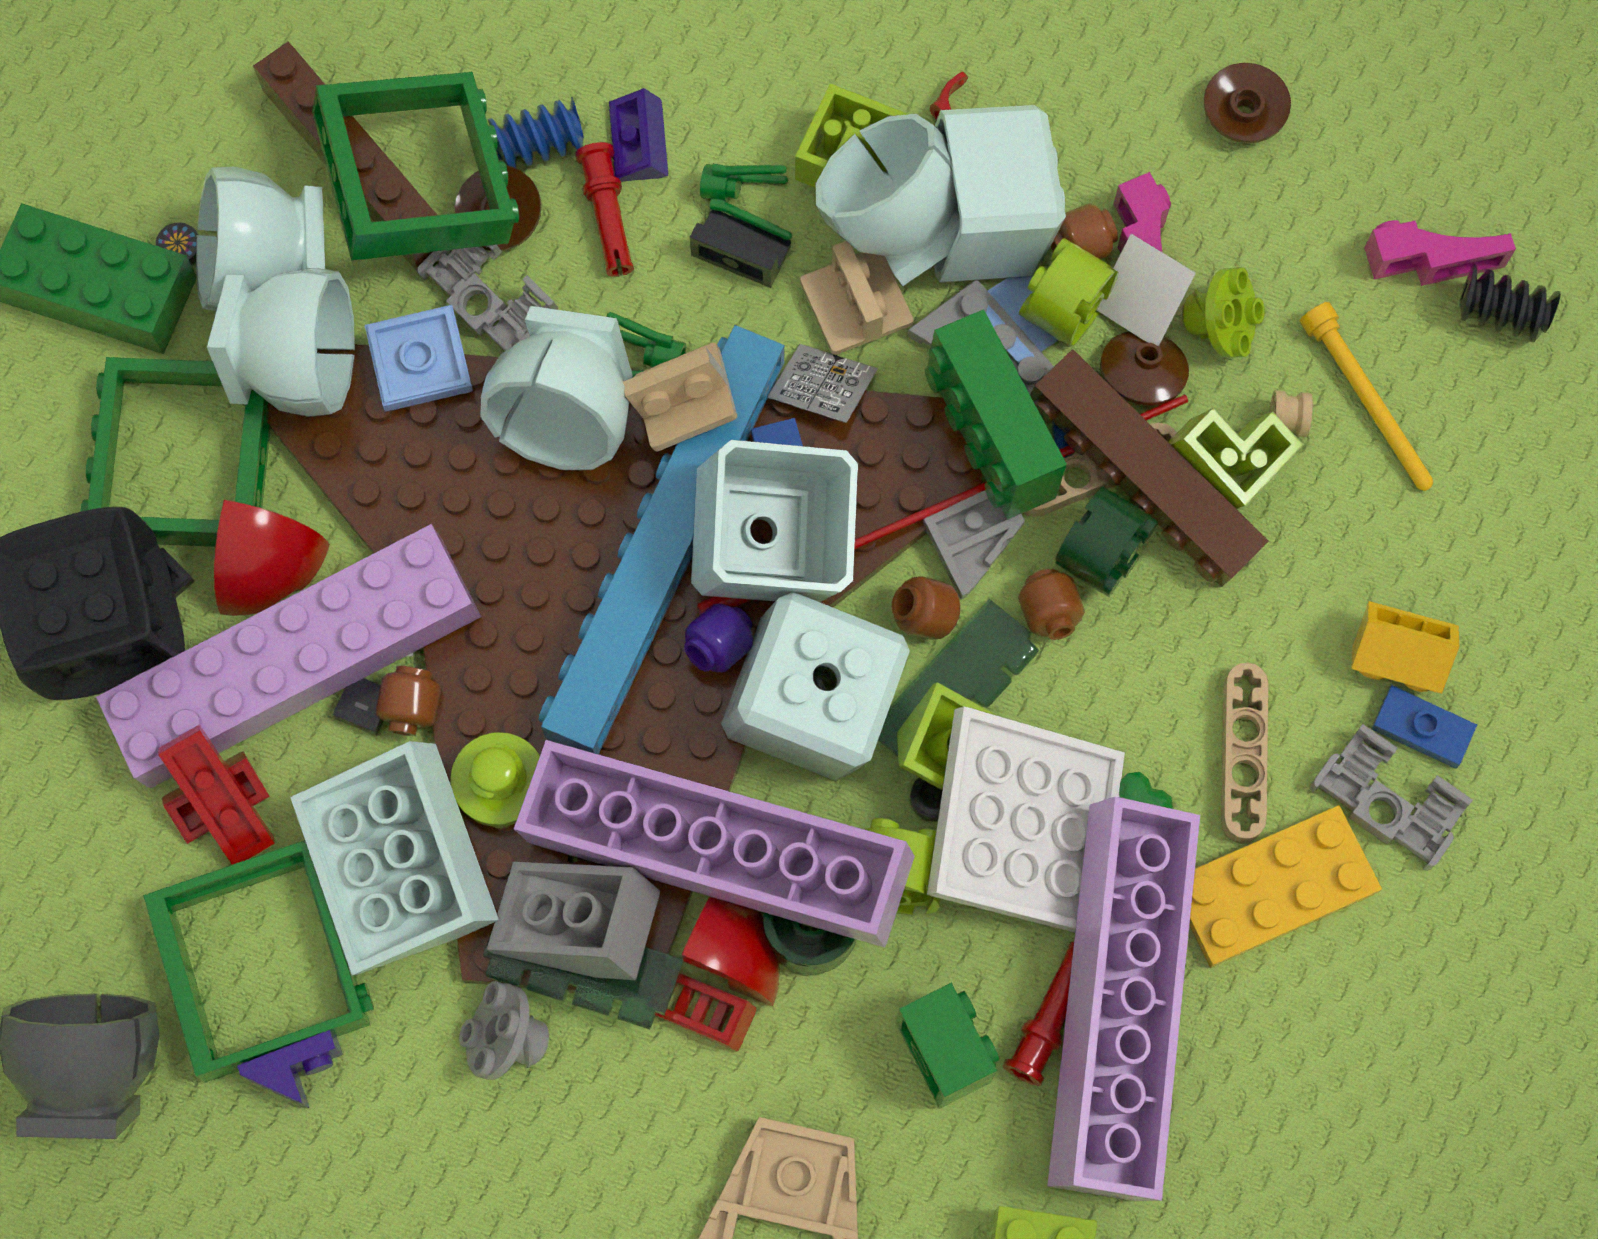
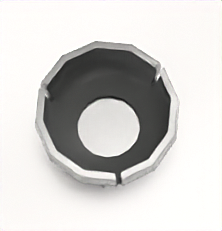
M97 993L62 994L26 999L4 1007L0 1024V1055L3 1072L28 1103L27 1108L16 1117V1137L117 1139L140 1115V1095H134V1093L155 1065L160 1036L155 1003L135 996L101 994V1023H97Z

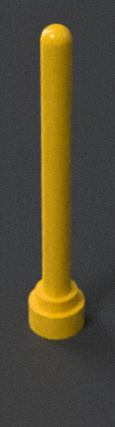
M1324 302L1314 307L1299 320L1300 324L1309 337L1314 336L1317 341H1323L1415 486L1421 491L1429 490L1433 485L1432 476L1337 331L1340 328L1337 322L1339 319L1337 312L1330 302Z

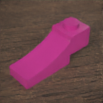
M1148 172L1118 185L1113 205L1125 225V228L1121 231L1117 246L1120 253L1130 234L1162 252L1160 229L1165 225L1169 209L1171 208V202L1162 184L1157 185L1151 173Z
M1398 220L1384 222L1373 229L1364 249L1374 279L1416 270L1421 286L1468 276L1473 265L1477 267V274L1485 272L1487 269L1505 268L1516 247L1511 233L1490 237L1446 236L1419 229L1416 220L1401 224Z

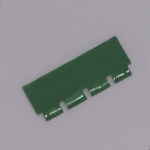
M989 599L890 706L878 741L898 757L897 732L930 687L936 682L970 701L974 698L983 707L989 708L1012 682V679L1001 670L1003 665L1013 674L1019 675L1039 653L1038 648L1028 640L1031 632Z
M489 940L483 953L485 958L490 959L486 971V977L518 987L524 972L529 971L531 975L526 990L563 1002L570 985L577 987L572 1005L606 1016L610 1015L616 999L622 1001L618 1020L649 1030L656 1013L666 1014L683 965V959L645 947L636 980L596 978L492 954L487 950Z

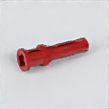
M606 142L591 143L579 148L575 153L576 161L583 167L586 181L582 188L583 195L588 201L593 203L606 265V274L610 277H619L616 259H620L624 276L634 270V265L631 261L617 198L621 192L622 184L621 180L615 177L611 161L615 152L612 144Z
M1070 942L1062 963L1034 1019L1023 1023L1020 1029L1023 1036L1012 1058L1005 1059L1002 1065L1011 1075L1035 1086L1042 1085L1044 1081L1042 1072L1053 1050H1059L1062 1044V1036L1059 1032L1066 1020L1074 942Z

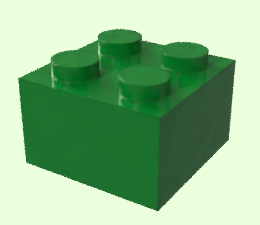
M952 982L899 1008L896 1025L939 1109L990 1084L997 1072L995 1063L1000 1061L989 1036L985 1034L980 1037L973 1025V1019L977 1017V1014L968 995L964 990L957 993Z

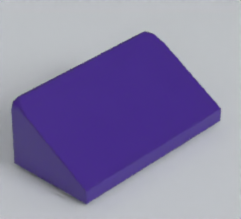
M643 88L609 101L612 146L615 152L613 156L615 177L623 182L659 179L668 176L661 99Z

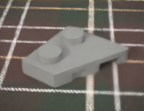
M986 490L923 519L926 532L961 600L971 593L1025 522L1022 514L1007 520L1000 507H993L988 499Z

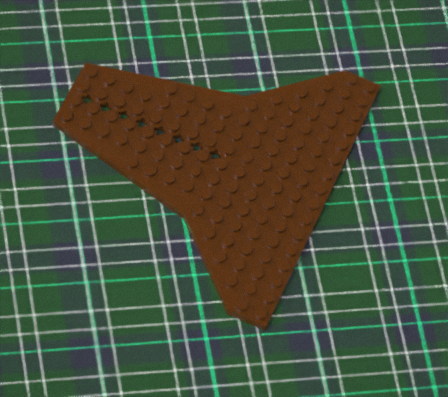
M355 344V350L317 349V353L354 355L351 384L342 409L327 415L304 416L279 411L268 402L267 424L373 554L432 524L442 538L481 615L480 618L424 646L426 670L433 673L432 680L436 681L441 687V696L436 720L433 724L434 741L450 785L452 767L458 754L468 743L486 734L509 733L521 737L530 743L540 756L545 741L548 740L544 737L541 728L543 722L538 720L542 706L549 695L556 697L563 682L558 679L561 667L569 654L576 655L583 641L578 638L582 623L588 613L596 614L602 599L598 598L601 584L607 573L615 574L622 560L617 557L622 540L628 532L635 533L641 520L637 518L640 503L647 492L650 494L654 493L660 481L656 478L659 464L666 453L673 454L677 444L657 452L654 451L649 443L644 419L629 402L624 439L611 460L593 470H560L528 460L499 442L500 437L495 438L480 417L481 395L485 378L499 357L464 354L473 389L472 392L385 412L369 345ZM865 391L847 423L767 398L754 428L795 418L803 447L846 450L858 463L855 539L982 483V471L980 468L975 470L966 456L965 444L967 443L961 431H954L947 420L944 409L947 405L942 397ZM751 434L747 440L749 442H753ZM756 519L752 522L750 526L752 538L761 544L769 543L773 536L770 524L761 519ZM923 520L855 549L853 581L841 592L820 603L835 607L925 536L927 532ZM691 558L599 755L730 792L747 746L728 739L721 722L747 654L726 672L703 671L696 667L686 655L684 650V644L686 643L685 629L700 615L697 604L714 597L701 595L691 583ZM751 600L737 606L750 618L753 637L760 618L775 601ZM459 807L496 913H498L513 862L605 866L581 858H577V862H569L567 854L527 842L514 830L515 824L502 829L483 825L468 817ZM646 878L660 890V895L636 980L596 978L492 954L487 950L494 923L457 938L462 980L464 983L488 985L492 981H497L527 989L650 1000L666 966L693 891Z

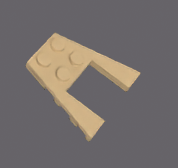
M759 1117L699 1239H733L738 1214L832 1235L833 1239H858L854 1138Z

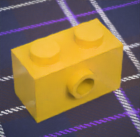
M1368 601L1352 647L1351 669L1357 670L1362 675L1371 679L1380 680L1386 678L1404 683L1408 688L1418 692L1430 690L1442 694L1460 647L1459 625Z

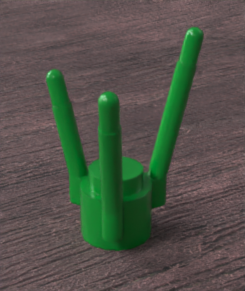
M714 163L704 166L700 180V196L703 199L711 200L710 210L726 212L783 239L790 240L792 238L791 232L728 203L730 199H738L742 182L786 184L788 182L787 176L771 175L786 173V166H727Z
M613 312L607 314V317L617 318L618 325L638 334L635 335L620 330L624 342L645 348L643 364L651 366L650 368L686 353V343L673 340V336L658 333ZM631 370V371H632V375H633V377H634L636 374H638V373H640V372H643V371H645V370Z

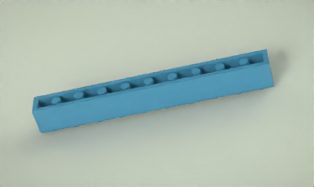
M734 325L728 339L721 337L717 345L721 351L737 418L734 421L677 443L672 455L666 453L663 456L656 473V478L660 481L654 493L650 494L647 492L640 503L637 518L641 520L634 534L628 532L620 545L617 557L622 560L615 574L607 573L601 584L598 598L602 599L596 614L588 613L582 623L578 638L583 641L576 655L569 654L561 667L558 679L563 682L556 697L549 695L542 706L538 720L543 722L541 728L546 739L599 755L693 556L697 468L730 440H748L751 429L754 428L768 398L767 396L783 367V344L737 325Z

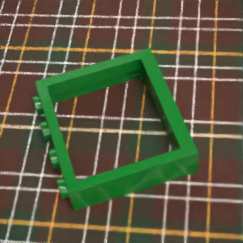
M473 72L316 85L312 113L351 261L509 243L514 223L519 222L518 205L514 198H509L507 191V167L504 161L499 162L496 154V130L493 125H488L485 116L487 111L486 96L483 89L477 88ZM460 106L490 210L371 222L343 116Z
M106 357L104 373L100 372L98 374L96 383L98 399H101L99 414H94L91 422V436L93 441H95L94 457H88L86 462V480L90 484L89 497L82 501L80 512L109 507L124 382L223 386L213 361ZM251 390L248 404H245L235 502L262 508L271 431L267 424L269 406L268 401L254 390ZM140 517L153 530L158 545L216 547L219 520Z
M305 840L143 895L194 1073L197 1078L205 1083L238 1072L237 1066L325 1031L330 1030L338 1037L371 1025L367 1011L373 1010L374 1005L366 983L358 985L356 976L351 974ZM305 867L349 1013L219 1058L176 911Z

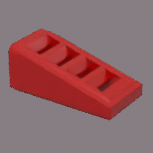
M665 967L654 995L650 999L645 1011L722 1046L739 1051L755 1016L756 1007L747 1000ZM677 984L684 988L674 1010L670 1011L666 1008ZM695 992L701 995L691 1017L687 1018L685 1014ZM713 1000L719 1003L709 1025L706 1026L703 1024ZM731 1008H733L734 1010L724 1032H721Z

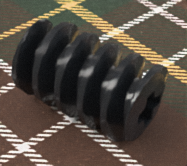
M1473 265L1467 276L1459 302L1461 320L1466 321L1473 311L1478 312V326L1483 327L1492 316L1495 317V331L1498 332L1508 322H1511L1514 337H1518L1523 329L1528 327L1530 328V342L1534 343L1543 332L1546 333L1558 308L1561 292L1555 291L1547 300L1546 287L1538 285L1529 295V283L1525 280H1521L1512 290V279L1509 275H1503L1495 285L1493 270L1487 269L1477 279V267Z

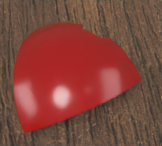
M224 500L219 520L214 559V590L220 614L230 616L257 614L275 605L279 600L287 597L295 590H303L321 568L330 546L329 542L318 532L296 520L259 507Z
M710 896L682 953L683 962L728 979L729 989L773 1006L779 986L780 964L767 942L764 933L763 916L758 910Z

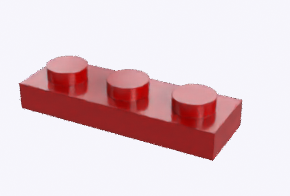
M200 724L158 748L159 757L232 865L248 860L275 844L274 836Z

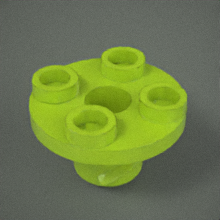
M1243 267L1219 270L1213 276L1207 293H1200L1195 288L1194 293L1186 298L1182 311L1183 323L1187 331L1192 335H1200L1202 340L1209 338L1215 351L1225 358L1246 357L1249 355L1256 324H1261L1265 315L1263 300L1255 297L1248 272Z
M490 733L468 743L458 754L451 772V788L461 810L468 817L483 825L502 829L515 824L540 758L538 752L526 740L509 733Z

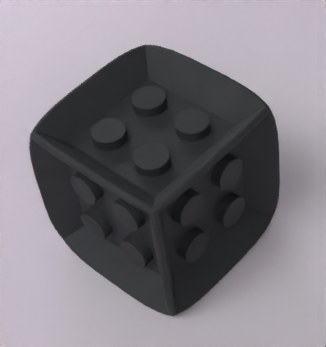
M126 507L90 509L34 524L0 537V629L9 659L16 670L18 678L25 686L38 695L49 700H67L105 693L185 651L181 618L165 558L157 544L153 530L131 509Z

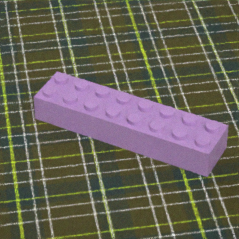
M432 524L106 691L96 698L133 778L151 789L173 777L159 757L158 748L200 724L218 753L473 622L480 618L481 615L442 538Z
M548 740L545 741L514 830L530 844L605 866L633 867L642 876L884 948L886 947L915 857L908 843L903 840Z
M1116 796L1089 805L1048 1187L1130 1201H1162L1200 815Z

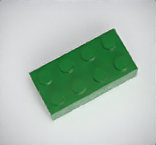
M21 203L0 248V302L161 354L165 353L197 279L187 256L23 203Z
M983 309L935 329L931 349L928 350L929 360L928 366L925 368V376L934 393H941L947 405L944 409L951 428L954 431H961L967 443L965 444V453L971 466L975 470L980 468L987 481L985 483L986 494L993 507H1000L1008 520L1056 499L1067 463L985 310Z

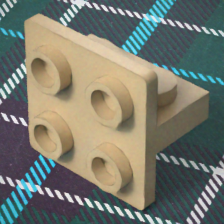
M847 241L832 246V265L805 274L800 278V284L833 355L840 354L913 325L912 314L885 256L864 252L855 254L852 246Z
M714 342L636 374L633 378L623 381L625 397L644 419L650 446L656 452L734 421L737 418L721 351Z

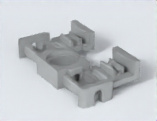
M497 245L486 246L491 249L489 253L482 246L453 249V251L432 252L419 265L417 269L419 275L424 280L430 276L450 296L446 302L452 305L453 309L480 336L486 332L504 351L530 337L525 323L526 315L530 306L542 307L529 294L530 292L541 302L545 303L542 308L556 310L559 308L528 275L522 279L525 282V285L522 287L524 290L522 292L523 295L518 300L515 299L514 302L510 299L507 302L508 306L505 305L475 274L479 275L482 272L479 267L489 257L495 260L502 253ZM437 260H439L438 265H436L435 267H433V264H434ZM475 294H484L488 297L489 302L485 312L476 316L468 314L466 305L469 298ZM497 320H499L498 324L495 325V326H493V324H494Z
M1362 724L1341 755L1333 754L1311 783L1310 790L1314 793L1319 787L1352 810L1348 817L1385 844L1394 839L1427 862L1422 870H1431L1452 843L1454 836L1451 829L1473 799L1437 775L1425 790L1430 795L1423 805L1417 802L1413 806L1375 780L1378 774L1374 770L1381 761L1387 763L1398 748ZM1364 741V742L1367 743L1369 746H1371L1372 748H1374L1375 750H1377L1378 752H1380L1383 756H1381L1380 754H1378L1377 752H1375L1373 749H1371L1370 747H1368L1367 745H1365V744L1362 743V742ZM1339 757L1342 758V762L1340 764H1337V759ZM1372 779L1374 782L1369 786L1368 783ZM1434 790H1435L1436 792H1438L1440 795H1442L1443 797H1445L1446 799H1448L1449 801H1451V802H1452L1453 804H1455V805H1452L1451 803H1449L1448 801H1446L1444 798H1442L1441 796H1439L1438 794H1436V793L1434 792ZM1376 800L1387 802L1394 812L1392 822L1388 824L1375 822L1369 814L1370 804ZM1415 809L1416 811L1412 816L1410 813ZM1445 830L1449 832L1445 837L1441 836Z

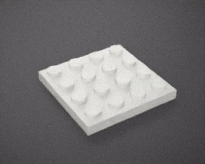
M965 706L955 709L927 895L1075 933L1089 805L1115 796L1119 797L1125 753Z

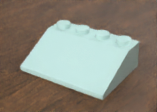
M409 741L290 797L352 975L364 973L455 940L499 920L436 744Z

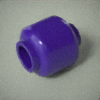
M713 604L685 629L686 643L684 644V650L686 655L696 667L703 671L726 672L751 650L753 645L752 622L748 615L738 607L731 608L725 604Z

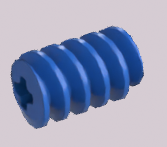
M571 97L570 110H567L560 100L555 101L553 115L548 112L543 104L538 105L535 120L526 109L520 111L519 124L514 121L509 113L505 114L503 117V128L501 129L493 118L488 119L489 125H493L496 130V152L499 162L503 160L507 166L516 168L517 156H521L526 165L531 166L533 163V152L535 151L539 153L545 162L549 161L550 147L553 146L559 155L564 157L566 156L568 142H571L576 150L583 147L584 136L573 97Z

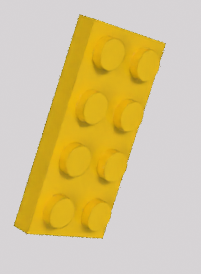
M1340 805L1196 868L1189 925L1210 968L1371 897L1379 893L1382 888Z

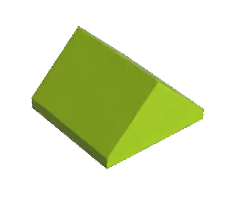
M934 683L897 732L899 767L943 790L955 709L965 706L992 715L995 714L942 684Z

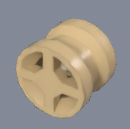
M1274 390L1271 398L1270 412L1273 411L1296 436L1307 437L1312 421V394L1301 392L1297 396H1288L1285 391Z

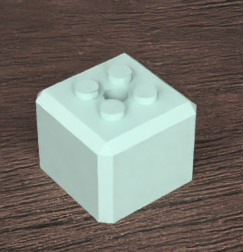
M1035 105L941 110L935 127L947 138L960 215V227L948 256L934 265L936 278L939 282L1032 276L1041 265L1066 217L1065 195L1063 188L1060 187L1057 170L1058 158L1052 142L1048 115Z
M730 440L697 468L691 578L693 586L703 596L776 601L779 597L796 592L821 602L841 592L853 581L858 463L846 450ZM756 519L768 522L772 528L773 536L767 544L758 543L751 536L750 526Z
M796 592L779 597L760 618L753 637L752 648L747 653L721 722L727 738L834 781L853 773L872 758L910 652L903 635ZM826 666L834 671L837 677V684L834 690L823 691L814 684L813 671L816 667Z

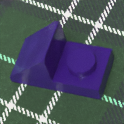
M328 1030L240 1064L237 1067L240 1075L250 1082L309 1108L298 1072L304 1070L306 1075H311L324 1071L334 1065L333 1058L339 1057L343 1053L337 1036Z

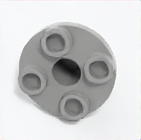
M492 981L486 987L483 1000L479 1004L473 1019L470 1018L464 1022L459 1034V1042L461 1046L466 1047L467 1062L471 1072L477 1077L495 1080L504 1075L514 1062L525 1064L527 1068L539 1062L549 1044V1030L544 1022L529 1016L528 998L520 987Z

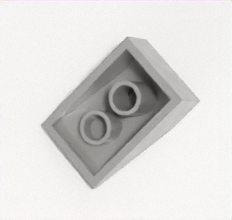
M513 862L497 913L499 920L494 923L487 950L492 954L591 977L636 980L660 890L633 867Z

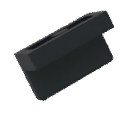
M711 210L704 225L696 223L690 235L691 256L769 288L772 287L791 248L790 240L773 235L741 219L716 210Z

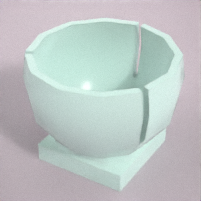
M917 114L889 116L860 130L862 136L885 166L886 172L879 167L862 142L854 134L830 157L816 182V206L825 223L859 252L885 256L893 274L902 286L948 256L960 227V215L947 138L933 124Z
M215 167L209 170L205 176L200 198L197 230L217 231V236L197 235L198 296L203 309L217 311L226 275H244L250 291H254L276 274L311 268L325 269L322 187L304 186L300 196L293 198L265 174L239 167Z
M311 268L276 274L254 291H250L244 275H226L207 349L230 404H248L251 390H254L279 411L304 416L332 414L342 409L351 384L354 355L317 353V349L355 350L354 315L349 289L339 271Z
M530 306L525 318L530 337L518 342L502 353L486 375L481 395L480 417L494 437H500L499 442L528 460L560 470H593L611 460L624 439L628 417L629 401L625 397L623 381L631 379L633 375L617 318Z

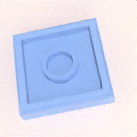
M452 305L365 325L385 412L473 391Z

